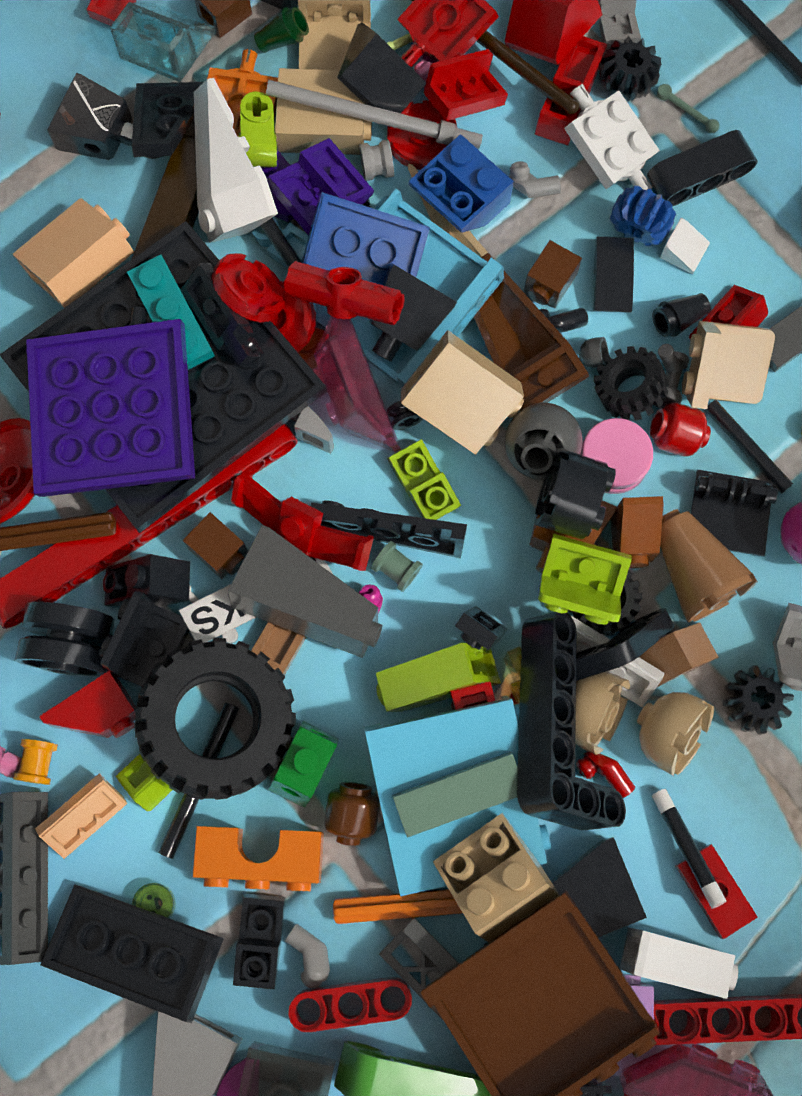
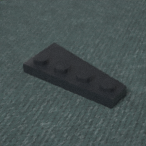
M329 500L322 501V504L311 502V507L323 512L321 526L364 537L371 535L374 536V541L384 543L393 541L398 546L461 558L467 524L383 513L368 508H348L341 503Z

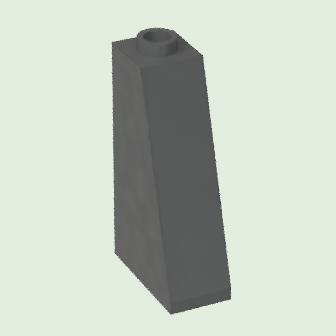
M264 525L261 526L228 590L233 609L361 658L364 657L368 646L375 647L382 631L383 625L378 623V607L275 531Z

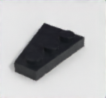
M204 82L136 83L132 133L133 157L157 159L164 156H172L194 120V91Z

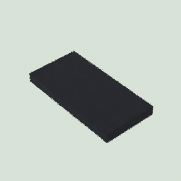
M74 884L40 966L192 1024L224 938Z

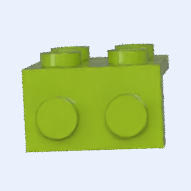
M553 534L540 579L538 600L543 602L544 606L551 611L558 613H567L568 610L585 614L584 617L587 620L597 624L605 625L609 621L619 622L621 616L620 596L632 556Z

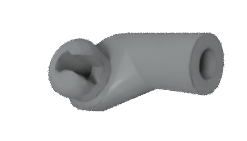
M296 924L285 942L303 954L304 971L301 973L303 984L309 988H317L322 982L327 980L330 972L328 950L322 941Z

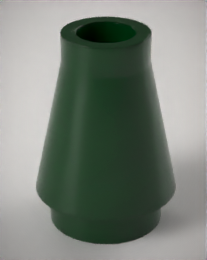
M284 8L260 31L254 34L255 43L263 53L303 41L304 36L309 33L308 23L298 8Z

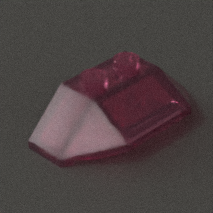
M331 316L314 353L318 367L312 370L326 385L331 402L326 403V408L334 425L340 423V426L347 433L394 453L401 451V446L392 427L391 420L352 320L336 319Z
M676 1044L622 1069L620 1075L623 1092L630 1096H773L766 1081L760 1074L761 1071L757 1067L742 1060H735L734 1064L718 1059L717 1053L699 1044H692L691 1048Z

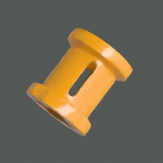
M21 739L20 745L24 749L19 772L14 773L13 780L50 785L51 779L48 777L52 752L57 751L58 745L44 741Z

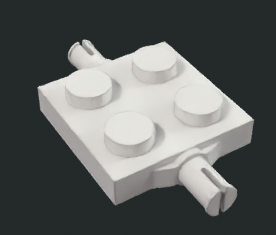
M583 84L575 88L570 95L578 102L582 112L577 119L564 129L604 188L608 189L617 181L627 179L630 180L633 186H640L644 190L653 188L640 169L644 167L647 160L660 150L621 92L617 91L605 100L594 102Z

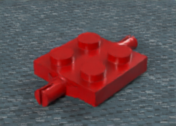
M414 0L397 19L401 26L410 33L414 41L401 58L412 67L424 53L435 58L437 61L462 56L499 16L496 10L485 0Z

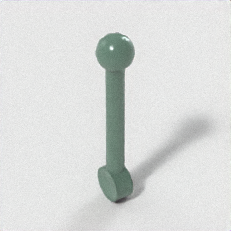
M662 84L659 86L657 97L660 100H670L704 124L708 133H715L719 130L720 125L716 119H708L672 93L670 85Z

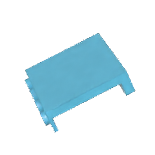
M395 188L389 197L384 196L377 203L375 209L430 227L416 278L457 302L455 307L418 351L402 343L392 362L372 351L383 331L369 322L370 319L361 316L351 319H336L327 313V306L313 303L316 311V322L403 387L447 330L457 337L461 334L503 281L504 269L493 258H490L488 262L403 201L401 192Z
M501 696L502 700L389 725L381 726L378 723L364 727L400 896L447 886L433 861L501 813L505 815L540 865L547 863L545 850L551 849L547 827L545 824L539 825L538 818L525 814L520 808L518 798L407 838L392 796L509 752L513 754L518 767L519 704L513 705V700L509 696Z

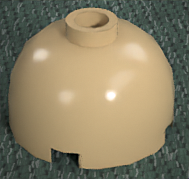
M603 672L576 681L575 744L595 755L600 754L604 750L597 745L602 738L610 741L621 721L628 699L621 697L622 687L630 690L629 680L613 673Z
M672 692L664 695L654 705L648 702L641 710L637 719V723L641 725L639 733L641 750L647 759L673 776L674 773L680 774L700 748L701 744L697 740L701 730L706 733L708 732L714 715V706L685 692Z

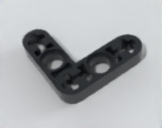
M662 608L648 613L634 621L610 641L577 652L576 681L619 668L641 656L675 627L667 609Z

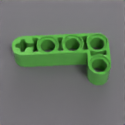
M344 1041L334 1081V1087L344 1096H491L478 1074L387 1055L378 1048L353 1041Z

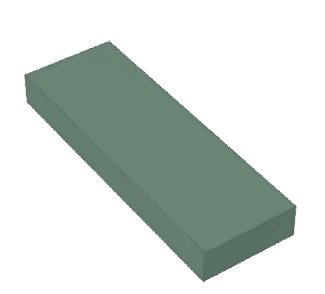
M509 752L392 795L407 838L517 798L518 767L513 754Z

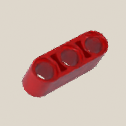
M398 977L309 988L301 991L294 997L289 1006L288 1015L292 1025L301 1032H316L394 1021L403 1018L409 1012L412 1005V993L408 984ZM391 986L400 988L405 995L404 1004L395 1010L386 1008L381 1001L382 992ZM348 992L359 995L363 1002L362 1011L354 1016L347 1015L340 1009V997ZM306 998L315 1000L320 1006V1017L312 1022L303 1020L298 1013L299 1002Z

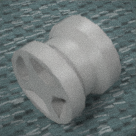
M382 140L375 146H370L368 143L359 145L363 175L366 181L373 180L378 175H383L386 178L394 177L393 158L389 140Z

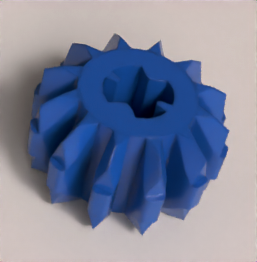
M634 186L633 188H625L622 194L618 196L609 219L614 224L615 230L622 232L625 238H634L635 243L642 242L646 246H651L652 244L660 245L664 238L667 237L674 224L676 212L672 208L671 202L662 198V194H655L651 189L644 190L640 186Z

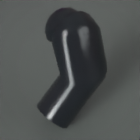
M584 308L574 309L554 316H550L547 309H539L560 333L581 328L588 324V314Z

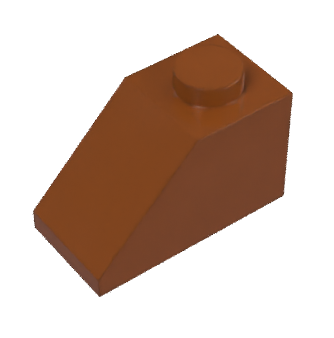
M663 496L622 498L610 519L613 550L632 556L629 568L647 567L649 562H653L660 553L664 507Z

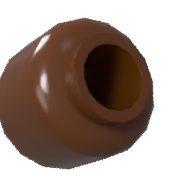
M341 782L339 788L332 790L328 794L324 826L328 832L337 836L336 842L343 845L357 846L360 845L361 839L370 838L376 833L380 800L376 794L372 793V787L357 782Z

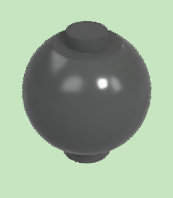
M536 403L523 408L512 418L505 434V450L511 464L521 474L535 480H544L546 472L556 471L559 463L553 461L555 452L559 448L581 454L583 438L577 420L568 410L552 403Z

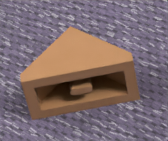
M700 622L668 634L639 656V658L665 673L657 687L719 658Z

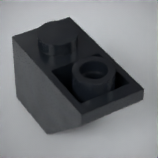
M150 554L106 567V575L103 579L104 605L121 606L125 598H131L136 590L145 593L157 606H168L188 601L190 592V561Z

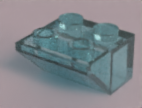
M128 2L110 27L120 59L177 82L183 80L216 33L215 26L156 3Z

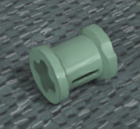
M390 541L378 554L371 569L374 572H383L398 584V590L404 592L418 575L423 564L420 561L413 562L396 549V544Z

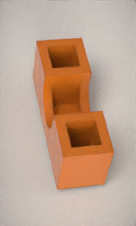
M197 826L193 877L204 878L203 886L228 888L229 879L245 880V888L270 889V881L287 882L286 890L311 891V883H321L323 832L280 830L279 846L275 855L266 862L256 863L250 860L244 853L242 847L243 829Z

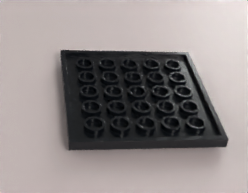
M185 221L6 349L0 356L29 392L27 339L129 326L131 308L135 306L145 308L127 271L160 254L164 258L180 290L200 263H211L213 268H215L220 260ZM189 305L215 354L214 357L188 370L195 478L105 489L139 533L327 392L326 385L271 321L260 323L248 320L249 326L253 330L251 336L257 340L264 355L254 365L239 366L233 355L230 356L224 349H217ZM147 312L146 323H152L153 321Z

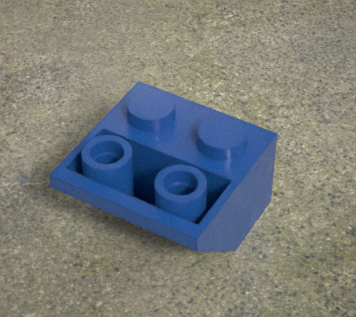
M461 134L408 181V185L461 233L486 226L507 207L511 201L514 183L511 178Z

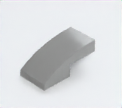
M598 0L603 14L598 19L602 42L608 44L606 50H610L615 40L624 43L628 35L633 42L638 43L641 40V35L635 16L636 0Z
M309 406L291 419L296 422L294 428L297 439L330 454L334 449L333 436L325 423Z

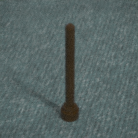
M487 30L477 40L480 45L485 49H489L494 56L566 113L572 115L578 111L579 104L574 98Z

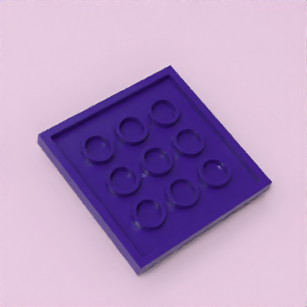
M181 319L26 340L33 488L35 495L45 497L195 478L185 324Z

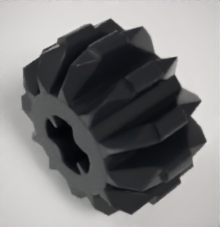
M629 35L624 40V43L615 40L610 50H606L601 60L602 66L599 74L600 80L606 81V92L612 90L620 91L622 95H628L632 102L637 97V94L646 97L650 93L651 87H655L660 77L661 57L655 56V46L645 47L644 38L635 43Z
M753 665L749 668L748 674L742 670L734 674L736 683L729 682L725 685L724 689L734 697L724 699L722 701L723 706L734 707L735 712L728 716V720L731 722L739 718L743 719L741 731L748 732L754 726L757 734L763 735L767 733L768 726L773 730L782 727L780 717L788 718L791 716L792 711L783 703L792 701L794 695L782 693L781 688L786 685L780 680L777 682L773 681L775 677L774 669L769 668L762 674L760 668L757 665ZM756 694L758 698H763L764 705L760 706L759 703L752 702L751 696Z

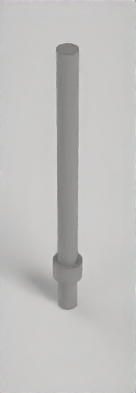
M268 80L265 94L268 96L436 138L437 143L449 145L461 134L477 149L481 146L482 134L455 128V123L443 120L440 123Z

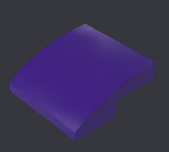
M330 138L301 151L298 162L269 175L267 181L272 193L308 236L320 193L323 192L360 205L365 203L374 193V189Z

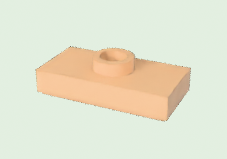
M99 773L36 827L35 830L44 842L65 859L128 803Z

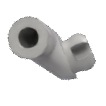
M518 161L511 165L508 177L514 181L513 187L526 197L536 198L561 193L558 175L537 179L529 173L530 169L527 163Z

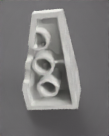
M210 78L194 91L198 219L201 229L207 234L209 243L248 234L277 215L278 212L262 168L260 166L253 167L246 154L250 146L245 136L238 137L233 129V113L215 79Z

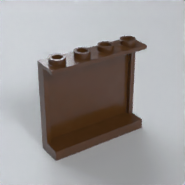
M567 890L435 979L420 992L429 1008L433 1005L435 1006L491 1096H581L583 1092L580 1088L595 1078L598 1083H601L614 1075L620 1069L617 1062L630 1053L637 1058L653 1048L657 1043L654 1037L660 1033L658 1025Z

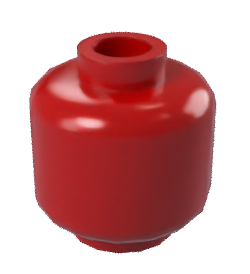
M676 402L667 404L663 409H658L650 425V436L654 438L658 449L683 457L692 456L700 447H705L711 434V429L707 425L704 412Z

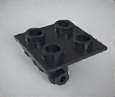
M697 469L691 514L729 551L764 557L771 503L775 504L778 489L773 488L774 482Z

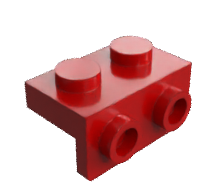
M489 49L434 62L430 65L426 80L427 84L423 93L446 121L505 105L508 93L489 72L493 54Z

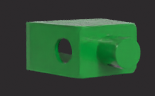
M302 721L269 791L305 808L320 782L336 749L339 738Z

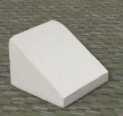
M680 218L660 258L693 274L710 242L688 221Z

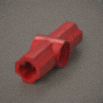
M295 261L289 266L284 280V291L295 298L327 306V313L336 319H351L361 316L394 326L400 319V314L404 307V294L400 290L362 280L361 273L351 267H337L329 271Z

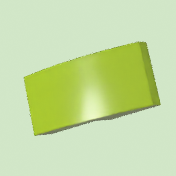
M422 439L387 458L422 518L437 520L461 506L443 472L440 473Z

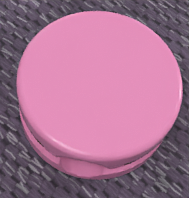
M611 418L597 423L588 431L582 444L581 455L606 462L608 467L616 469L613 485L609 492L605 491L604 493L620 494L634 489L644 479L653 461V446L648 434L638 424L627 419Z

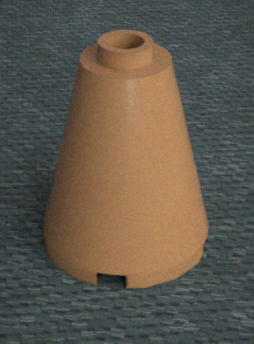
M675 509L663 516L660 548L682 612L689 623L692 620L695 622L727 606L729 604L728 601L736 596L737 593L741 597L756 585L758 581L754 574L689 511L680 513L678 509Z

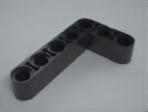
M552 612L529 618L523 623L521 634L517 798L520 808L529 816L578 830L619 827L623 824L626 815L625 802L621 794L615 789L575 777L577 653L575 622L568 612Z

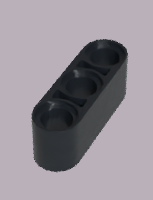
M733 130L657 163L649 170L647 177L655 192L662 194L664 200L676 206L746 175L755 168L758 160L741 131Z

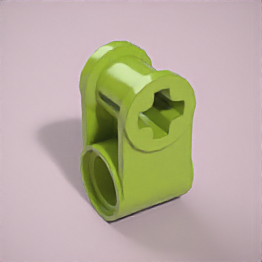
M250 92L243 97L240 104L241 133L239 132V137L245 136L250 146L246 154L253 167H277L276 133H274V107L272 100L262 92Z

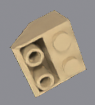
M503 813L433 861L474 933L488 943L559 895L538 860Z

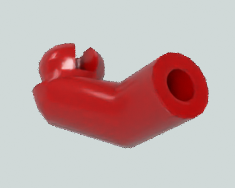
M587 751L583 753L584 757L576 762V768L584 778L591 779L596 773H599L605 777L612 789L618 791L623 798L635 790V785L615 759L601 753L595 755Z

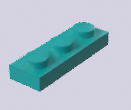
M161 254L127 271L153 322L181 319L185 324L188 370L215 356Z

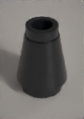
M703 293L663 301L652 313L654 326L662 336L667 337L670 335L676 337L704 317V315L710 313V302Z

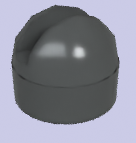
M595 337L584 341L579 352V359L584 365L598 368L600 364L606 367L604 358L609 355L605 337Z

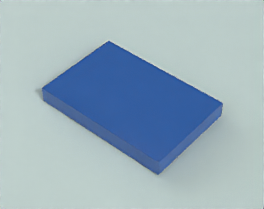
M322 192L319 195L302 263L329 271L337 267H351L361 273L362 280L380 285L383 284L391 263L417 277L430 227Z

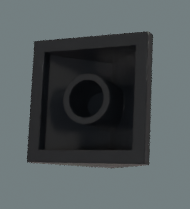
M363 22L357 25L337 78L364 104L402 113L427 83L375 31Z

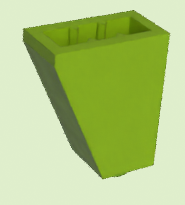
M459 643L376 672L378 680L376 692L379 701L385 706L386 712H403L452 698L450 692L453 690L489 681L492 686L501 684L491 648L487 650L482 646L478 650L468 643Z

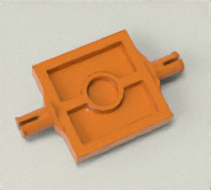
M248 49L242 52L240 68L225 70L210 67L207 79H215L234 117L233 129L238 137L239 132L241 133L240 104L243 97L250 92L256 91L266 94L268 80L278 82V77L265 76L254 71L258 55L253 50H250L249 55ZM269 96L273 103L275 117L277 98Z

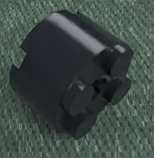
M559 448L555 452L553 461L559 464L555 472H546L535 509V514L540 515V517L534 523L539 527L578 539H584L590 535L592 529L598 531L603 523L606 508L600 505L604 492H609L613 485L616 469L608 467L606 462Z

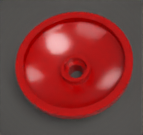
M12 418L0 422V523L16 516L36 496L33 488L30 421L23 418Z

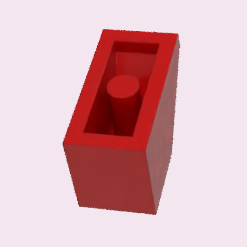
M107 671L39 717L44 724L54 728L106 738L113 735L115 738H118L134 728L136 705L119 678L110 671Z

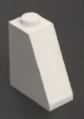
M628 927L620 969L643 978L726 999L728 991L734 990L738 979V965L734 964L735 955Z

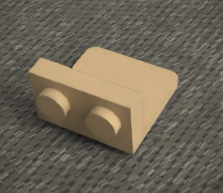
M298 0V8L305 16L309 27V33L299 43V69L340 70L357 25L363 22L371 28L370 0Z
M699 321L697 334H693L690 340L689 356L692 357L690 370L685 372L682 382V394L686 395L691 407L707 409L709 399L750 404L759 403L763 397L775 342L774 332L768 328Z

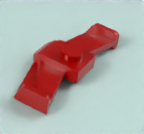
M245 471L235 478L231 502L235 506L244 508L260 523L275 531L307 556L348 566L359 571H366L374 536L364 537L321 526L323 512L292 496L281 503L252 478L253 474L249 471Z

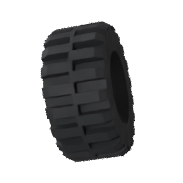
M213 638L212 642L203 643L202 639L189 642L187 647L181 650L176 648L168 653L166 659L155 665L150 671L148 679L143 683L136 706L134 725L139 752L158 780L164 781L169 785L170 789L177 793L182 792L190 795L191 798L200 800H220L240 795L266 780L281 764L285 752L291 745L293 739L291 731L296 723V713H293L291 703L294 701L291 689L286 690L283 683L285 676L279 668L274 670L268 663L270 658L260 651L257 655L248 650L249 644L238 641L236 645L226 643V638ZM216 681L231 685L244 695L251 706L253 714L251 734L244 746L229 756L207 758L197 755L184 745L178 735L175 723L177 706L190 689L201 683Z

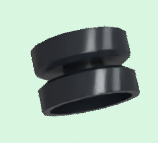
M29 602L25 606L22 625L28 631L41 636L33 635L21 638L18 641L14 661L53 673L101 676L106 671L101 666L102 657L99 656L101 648L92 644L103 643L105 638L113 633L115 619L105 613L73 605Z

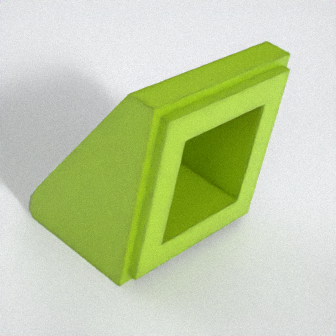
M138 754L115 776L131 798L146 811H151L172 791L168 784L155 777L141 754Z

